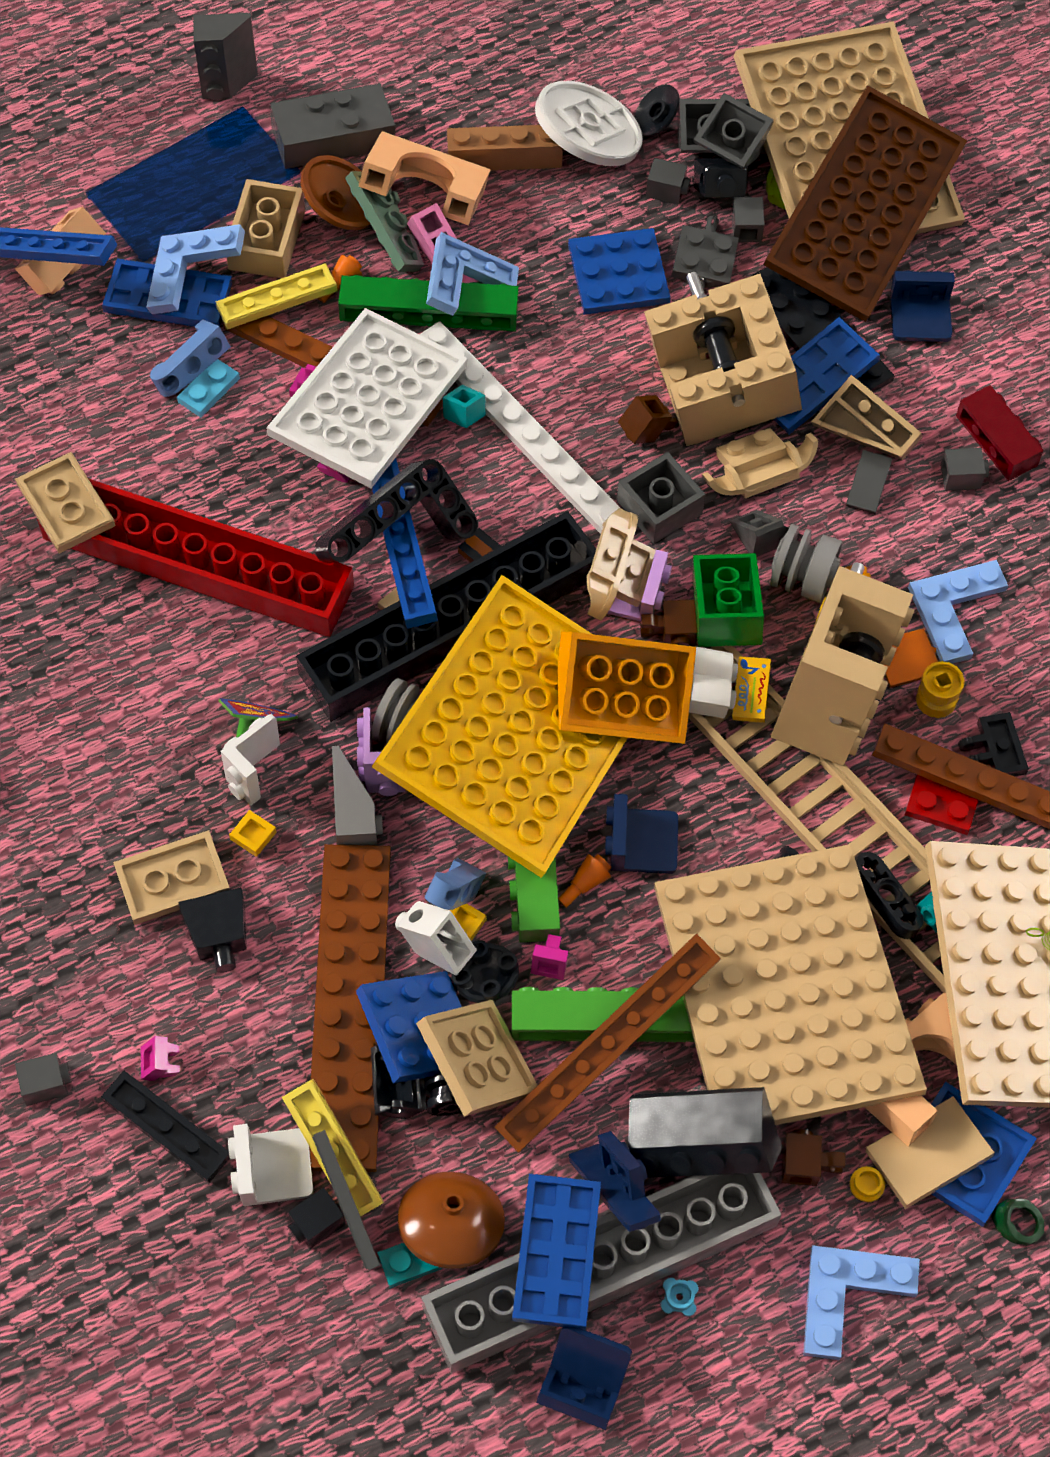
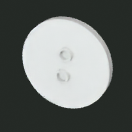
M576 81L553 82L543 88L536 101V117L546 134L564 150L580 159L603 166H620L631 162L642 146V131L632 113L617 99L596 87Z

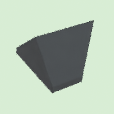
M757 509L730 520V524L748 553H756V557L777 549L780 540L789 529L784 526L782 519ZM798 534L797 540L801 539L803 535Z

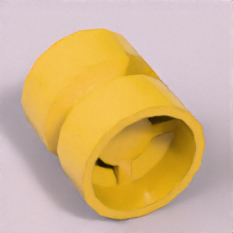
M944 661L934 662L927 666L916 693L917 706L924 714L934 718H942L954 711L964 687V677L960 669L952 663Z

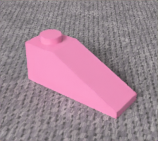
M437 203L411 216L407 223L418 245L431 263L433 262L436 238L442 232L456 238ZM463 274L462 283L479 282Z

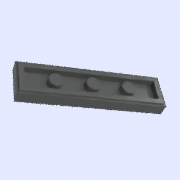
M325 1130L313 1135V1141L366 1269L371 1270L380 1266L379 1260Z

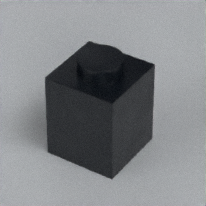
M324 1187L288 1211L291 1224L287 1227L298 1244L305 1241L310 1249L346 1225L344 1215Z

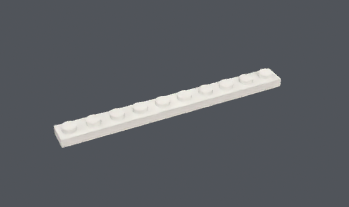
M440 321L420 333L419 335L467 358V367L455 381L458 386L464 385L485 394L486 415L601 534L602 524L613 512L620 508L612 498Z

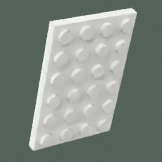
M365 308L268 425L267 436L372 488L467 367V358Z

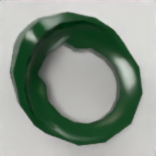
M1006 1199L996 1205L992 1212L991 1218L995 1228L1005 1239L1012 1243L1028 1246L1036 1243L1044 1233L1043 1216L1038 1208L1029 1200ZM1022 1208L1032 1214L1036 1223L1033 1235L1025 1236L1016 1230L1015 1225L1010 1221L1013 1209Z

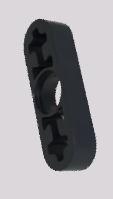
M872 852L861 853L855 861L867 898L896 936L903 939L913 938L924 922L920 910L877 854ZM885 889L890 891L894 895L895 900H885L881 897L879 890ZM901 919H902L903 921H908V920H909L912 924H910L909 922L903 923V922L901 921Z

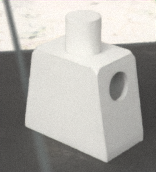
M418 901L408 912H402L396 919V929L402 933L416 954L456 976L477 951L450 910Z

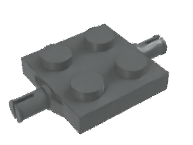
M713 216L707 217L705 229L687 225L682 226L671 275L672 278L687 281V275L691 272H696L703 290L704 288L720 287L730 283L739 241L738 237L716 232L719 219L715 217L713 225H711Z

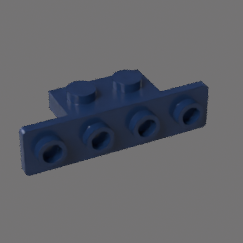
M611 1131L598 1135L599 1144L569 1154V1162L584 1180L601 1182V1200L628 1231L644 1229L648 1225L661 1221L660 1212L645 1196L644 1180L647 1179V1173L644 1164L640 1159L636 1160L630 1153L626 1143L620 1142Z

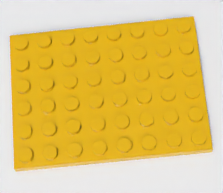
M501 575L379 754L372 768L542 878L627 738L559 730L558 656L561 631L592 633Z

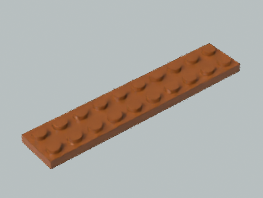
M324 844L311 1080L314 1079L366 1171L377 1172L379 1115H375L371 1060V1048L376 1046L377 1042L356 990L361 984L385 981L391 846ZM309 1146L312 1171H323Z

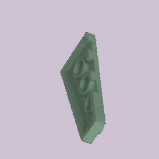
M351 171L345 178L351 188V193L358 200L366 219L374 228L379 242L384 246L391 258L392 265L398 272L419 271L424 266L414 236L407 233L406 226L408 220L405 214L400 213L397 206L401 202L398 193L390 188L388 194L383 196L360 188L358 186L362 172Z

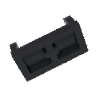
M378 1045L372 1047L371 1060L375 1115L409 1119L426 1110L425 1079L419 1078L393 1083Z

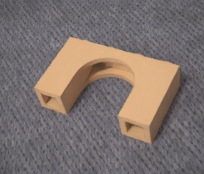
M382 131L364 162L358 187L386 196L397 179L417 177L431 181L440 186L447 194L442 211L443 215L446 218L469 226L484 194L491 169Z
M944 992L935 1001L929 998L918 1010L919 1015L912 1021L909 1018L905 1019L915 1051H935L946 1056L956 1064L947 995ZM922 1096L892 1100L865 1107L908 1147L933 1123L938 1111Z

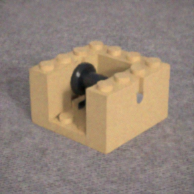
M691 272L686 278L693 296L644 311L654 352L686 446L802 410L796 369L761 274L708 290L709 296L704 293L698 274ZM705 353H709L710 359H706Z
M858 562L853 563L851 570L841 566L838 567L771 734V738L844 766L849 754L852 756L856 755L861 740L868 729L870 719H873L879 704L878 700L881 701L888 685V681L883 680L888 669L884 664L890 666L897 649L892 647V645L899 647L905 629L901 626L908 627L915 610L909 607L913 594L862 575L865 567Z

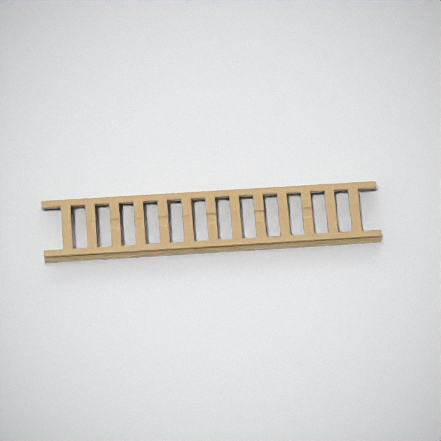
M734 646L711 647L712 650L733 653V663L738 664L739 656L743 657ZM770 684L765 723L749 722L726 740L714 727L731 716L733 710L728 709L725 718L703 717L701 714L689 713L688 718L812 852L826 849L821 842L864 810L876 824L849 843L854 857L887 834L898 846L882 859L890 871L906 858H909L921 870L901 885L909 897L930 882L925 848L846 764L842 766L810 753V755L767 786L756 773L792 746L776 740L747 763L735 751L737 748L778 719L785 700ZM821 764L832 777L789 809L777 796ZM842 787L854 800L810 832L799 819ZM891 893L885 900L894 901L895 897ZM868 899L873 918L943 993H946L944 975L933 964L941 958L939 941L922 953L910 939L896 936ZM925 921L918 932L928 925Z

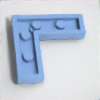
M238 224L161 236L146 306L151 314L178 311L188 263L241 255L245 235L242 226Z
M441 232L435 242L426 304L453 316L459 306L463 274L484 284L517 286L519 267Z
M997 560L909 583L908 589L913 594V601L933 647L936 648L939 661L954 664L972 659L973 651L952 605L1006 591L1008 584Z
M812 1245L803 1355L840 1360L845 1289L916 1297L918 1295L919 1259Z

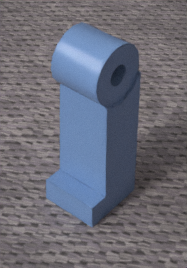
M202 319L194 327L197 332L165 362L158 364L152 369L150 378L162 396H172L182 388L184 389L231 348L218 325Z
M456 858L453 860L448 872L435 873L426 892L425 899L443 909L453 910L475 899L486 876V872Z

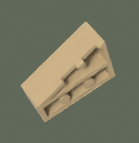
M852 375L811 421L815 427L900 460H904L923 438L919 430Z

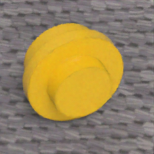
M868 1166L861 1167L854 1171L850 1178V1190L858 1200L874 1202L884 1193L885 1179L877 1169Z

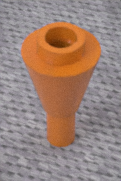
M341 255L331 273L337 284V291L340 290L342 275L362 276L361 264L351 255L348 257ZM333 293L319 297L317 299L320 300L322 303H325L333 295Z
M587 854L571 885L558 897V902L567 908L580 894H584L610 879L611 875L608 871L611 869V866L599 854L595 857Z

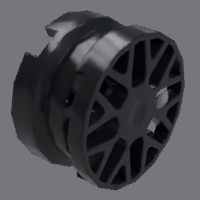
M443 1075L435 1076L425 1082V1093L429 1096L426 1103L429 1114L434 1116L462 1114Z

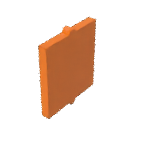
M924 628L904 633L899 647L892 645V647L897 649L890 666L884 664V666L888 667L885 677L890 688L921 680L927 666L938 662L935 655L936 648L931 646Z

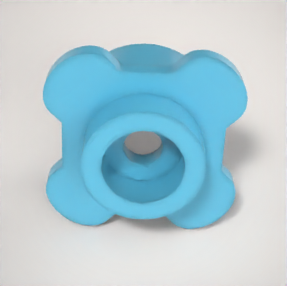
M667 1278L663 1283L665 1298L661 1302V1309L667 1314L675 1311L682 1312L687 1317L692 1316L696 1312L694 1298L698 1292V1285L692 1280L685 1281ZM681 1294L683 1296V1299L678 1300L676 1298V1295Z

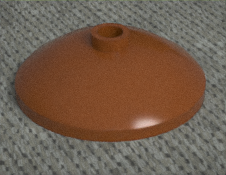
M321 155L312 158L303 168L300 181L303 194L313 211L323 220L338 228L362 230L369 227L371 223L366 219L362 207L352 195L351 188L345 179L351 171L361 170L352 163L336 156Z
M439 1172L418 1180L407 1190L398 1210V1229L404 1244L416 1257L436 1267L458 1269L483 1261L497 1248L504 1232L505 1214L500 1199L486 1183L465 1173ZM448 1205H457L458 1208H450Z

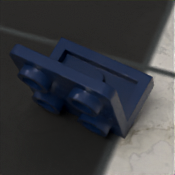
M895 271L890 290L892 336L895 340L948 342L951 340L950 297L955 283L953 272Z
M614 794L613 806H607L606 825L612 826V836H606L605 856H611L610 871L673 874L676 872L678 814L674 811L627 809L628 795Z
M562 1327L550 1368L536 1403L606 1430L632 1356V1350L628 1346L581 1328Z

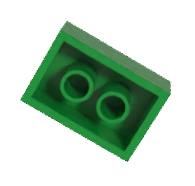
M756 553L693 555L692 586L695 600L698 647L762 645L764 613Z

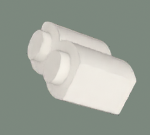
M696 647L689 713L725 718L728 709L733 710L736 701V691L731 689L738 673V664L733 663V653Z

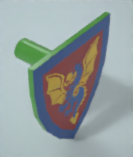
M222 698L218 700L233 717L240 718L236 737H240L249 730L250 725L256 719L264 718L269 714H272L277 721L298 719V715L263 705Z

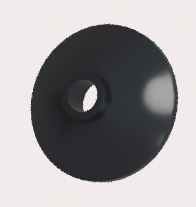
M659 85L648 92L641 100L635 113V119L641 128L643 136L651 137L659 134L674 119L679 108L680 96L677 89L672 85Z

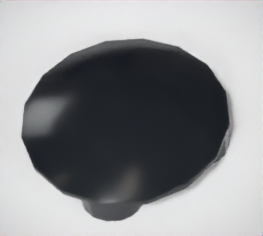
M482 940L474 941L473 945L477 951L457 976L452 974V981L458 993L468 1001L480 1003L493 1000L495 1002L505 997L515 987L519 977L518 960L515 954L504 946L492 943L487 944Z

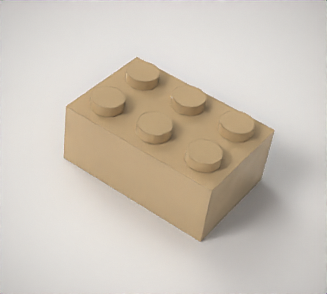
M246 179L232 225L240 224L245 231L241 255L227 257L228 270L276 278L286 277L305 214L302 188Z

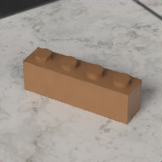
M541 125L447 128V154L491 169L490 171L562 168L563 148L546 134Z

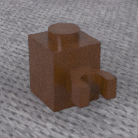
M657 395L636 396L618 423L625 431L626 437L634 444L655 442L663 430H672L678 423V420L672 418L673 416L669 412L668 407L661 402Z
M665 600L662 603L661 616L641 614V637L662 634L663 643L695 647L697 637L695 600Z
M798 1129L793 1130L792 1133H786L783 1141L782 1183L817 1186L821 1178V1171L835 1174L843 1173L846 1153L821 1152L822 1136L813 1135L812 1131Z

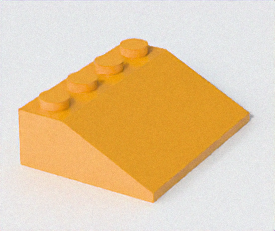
M561 631L558 656L559 730L685 744L696 647Z

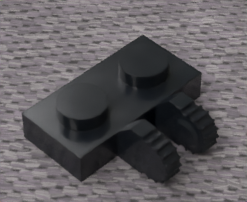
M1010 712L979 717L977 725L980 735L965 737L958 742L961 751H970L984 746L985 753L974 754L968 758L985 765L990 764L992 768L1014 777L1026 775L1029 770Z

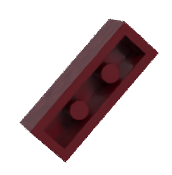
M991 385L960 400L956 417L1007 481L1038 466L1044 451L1039 440L1032 437L1024 427L1021 418L1011 411L1004 397L997 393Z

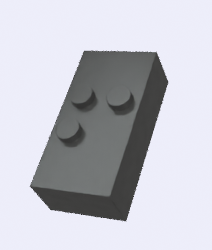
M381 83L270 103L271 128L285 169L305 166L312 158L321 155L347 158L369 154L382 131L395 135V123Z

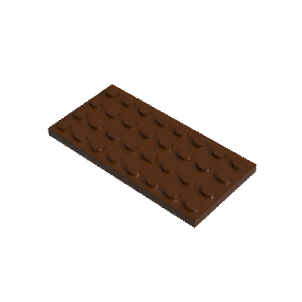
M867 85L763 265L866 322L968 140Z

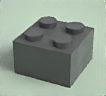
M666 452L618 481L617 502L624 510L638 515L637 526L655 544L702 515L706 494L672 455Z

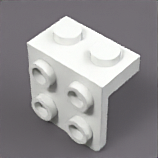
M272 714L256 719L250 725L249 730L240 737L230 739L224 745L223 750H221L225 778L229 782V790L238 800L244 798L250 806L261 798L257 770L253 766L280 745L277 719Z
M248 1124L233 1125L234 1137L228 1138L230 1159H236L237 1172H231V1185L233 1194L239 1193L243 1206L304 1199L313 1195L309 1145L299 1128L251 1134Z

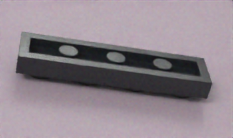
M125 1070L101 1096L103 1102L208 1184L230 1159L227 1149Z

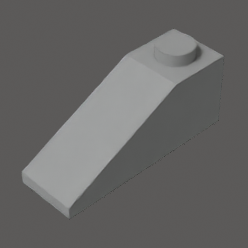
M332 746L337 845L377 846V835L383 834L382 815H375V804L339 746Z

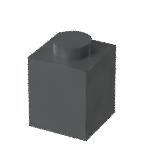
M654 158L647 179L646 197L679 205L681 196L687 195L690 188L691 178L686 177L688 165Z
M734 197L732 208L733 237H738V242H762L764 231L763 197Z
M982 448L945 449L940 464L944 490L981 489L984 478L989 476V463L987 459H983Z
M57 1053L15 1063L21 1096L27 1106L68 1095L66 1084L72 1083L70 1070L67 1062L61 1064Z

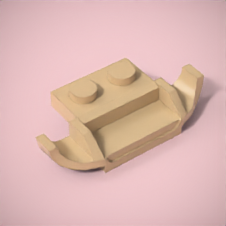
M771 428L757 431L752 435L717 447V457L724 465L725 475L719 478H712L708 472L702 474L704 481L720 494L730 496L742 494L746 499L800 478L799 473L813 461L818 448V439L812 433L806 434L804 442L796 448L790 441L784 443Z
M621 508L613 512L602 524L603 529L590 571L586 576L587 589L591 601L588 615L601 621L610 610L615 597L635 607L641 604L656 549L633 539L637 528L638 515Z

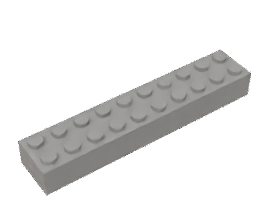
M761 1173L692 1176L647 1196V1198L660 1212L661 1221L648 1225L644 1229L628 1231L612 1212L597 1218L588 1312L777 1227L782 1214ZM520 1253L421 1297L422 1308L451 1374L556 1327L512 1321Z

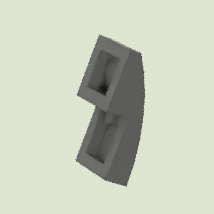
M863 450L846 506L876 514L893 458Z

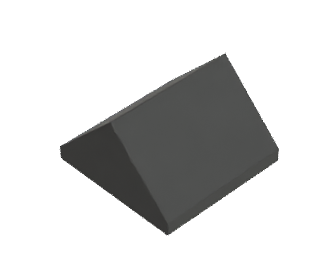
M723 93L694 138V143L745 169L759 157L774 119Z

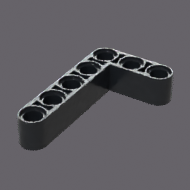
M437 460L416 461L408 465L316 541L315 553L317 558L324 563L345 562L419 501L441 534L449 540L465 539L474 536L478 529V520L444 467ZM423 468L427 471L428 477L426 481L422 476ZM401 486H402V487L404 488V490H405V498H404V499H403V498L401 497V495H400V487H401ZM440 494H442L444 497L443 506L440 504L439 501ZM379 504L383 509V515L381 518L377 513V507ZM457 519L461 522L460 532L456 526ZM356 522L360 526L359 536H357L354 532V526ZM333 541L336 543L338 548L336 555H334L331 551V544Z

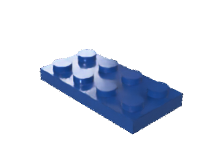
M124 259L116 260L102 304L104 313L193 327L203 319L220 327L222 318L216 308V301L229 297L232 287L231 276L186 269L178 311L151 314L146 306L155 264Z
M838 317L791 356L797 373L802 410L773 420L790 435L823 408L851 375L858 379L879 362L880 355Z
M529 1173L512 1321L557 1327H574L586 1330L601 1182Z

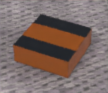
M478 528L474 536L467 538L458 546V553L471 563L501 547V545Z

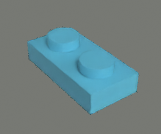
M217 359L177 396L178 403L201 418L240 379L239 372Z

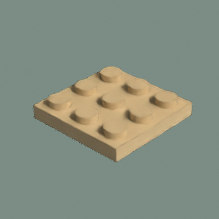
M493 1000L424 1016L416 1023L464 1117L524 1099L538 1086Z

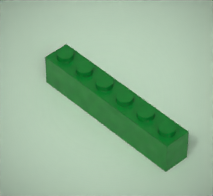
M342 275L338 302L340 321L354 322L366 308L399 325L433 326L440 321L448 328L516 332L519 286L480 284L477 282L462 283L458 310L452 316L426 304L429 288L428 280L363 277L360 275Z

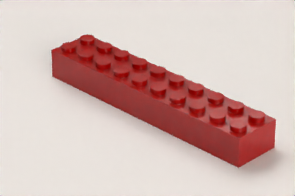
M89 479L113 517L116 526L70 549L331 637L354 588L353 567L339 562L324 563L315 554ZM37 519L43 539L51 542L47 533L45 532L39 520Z

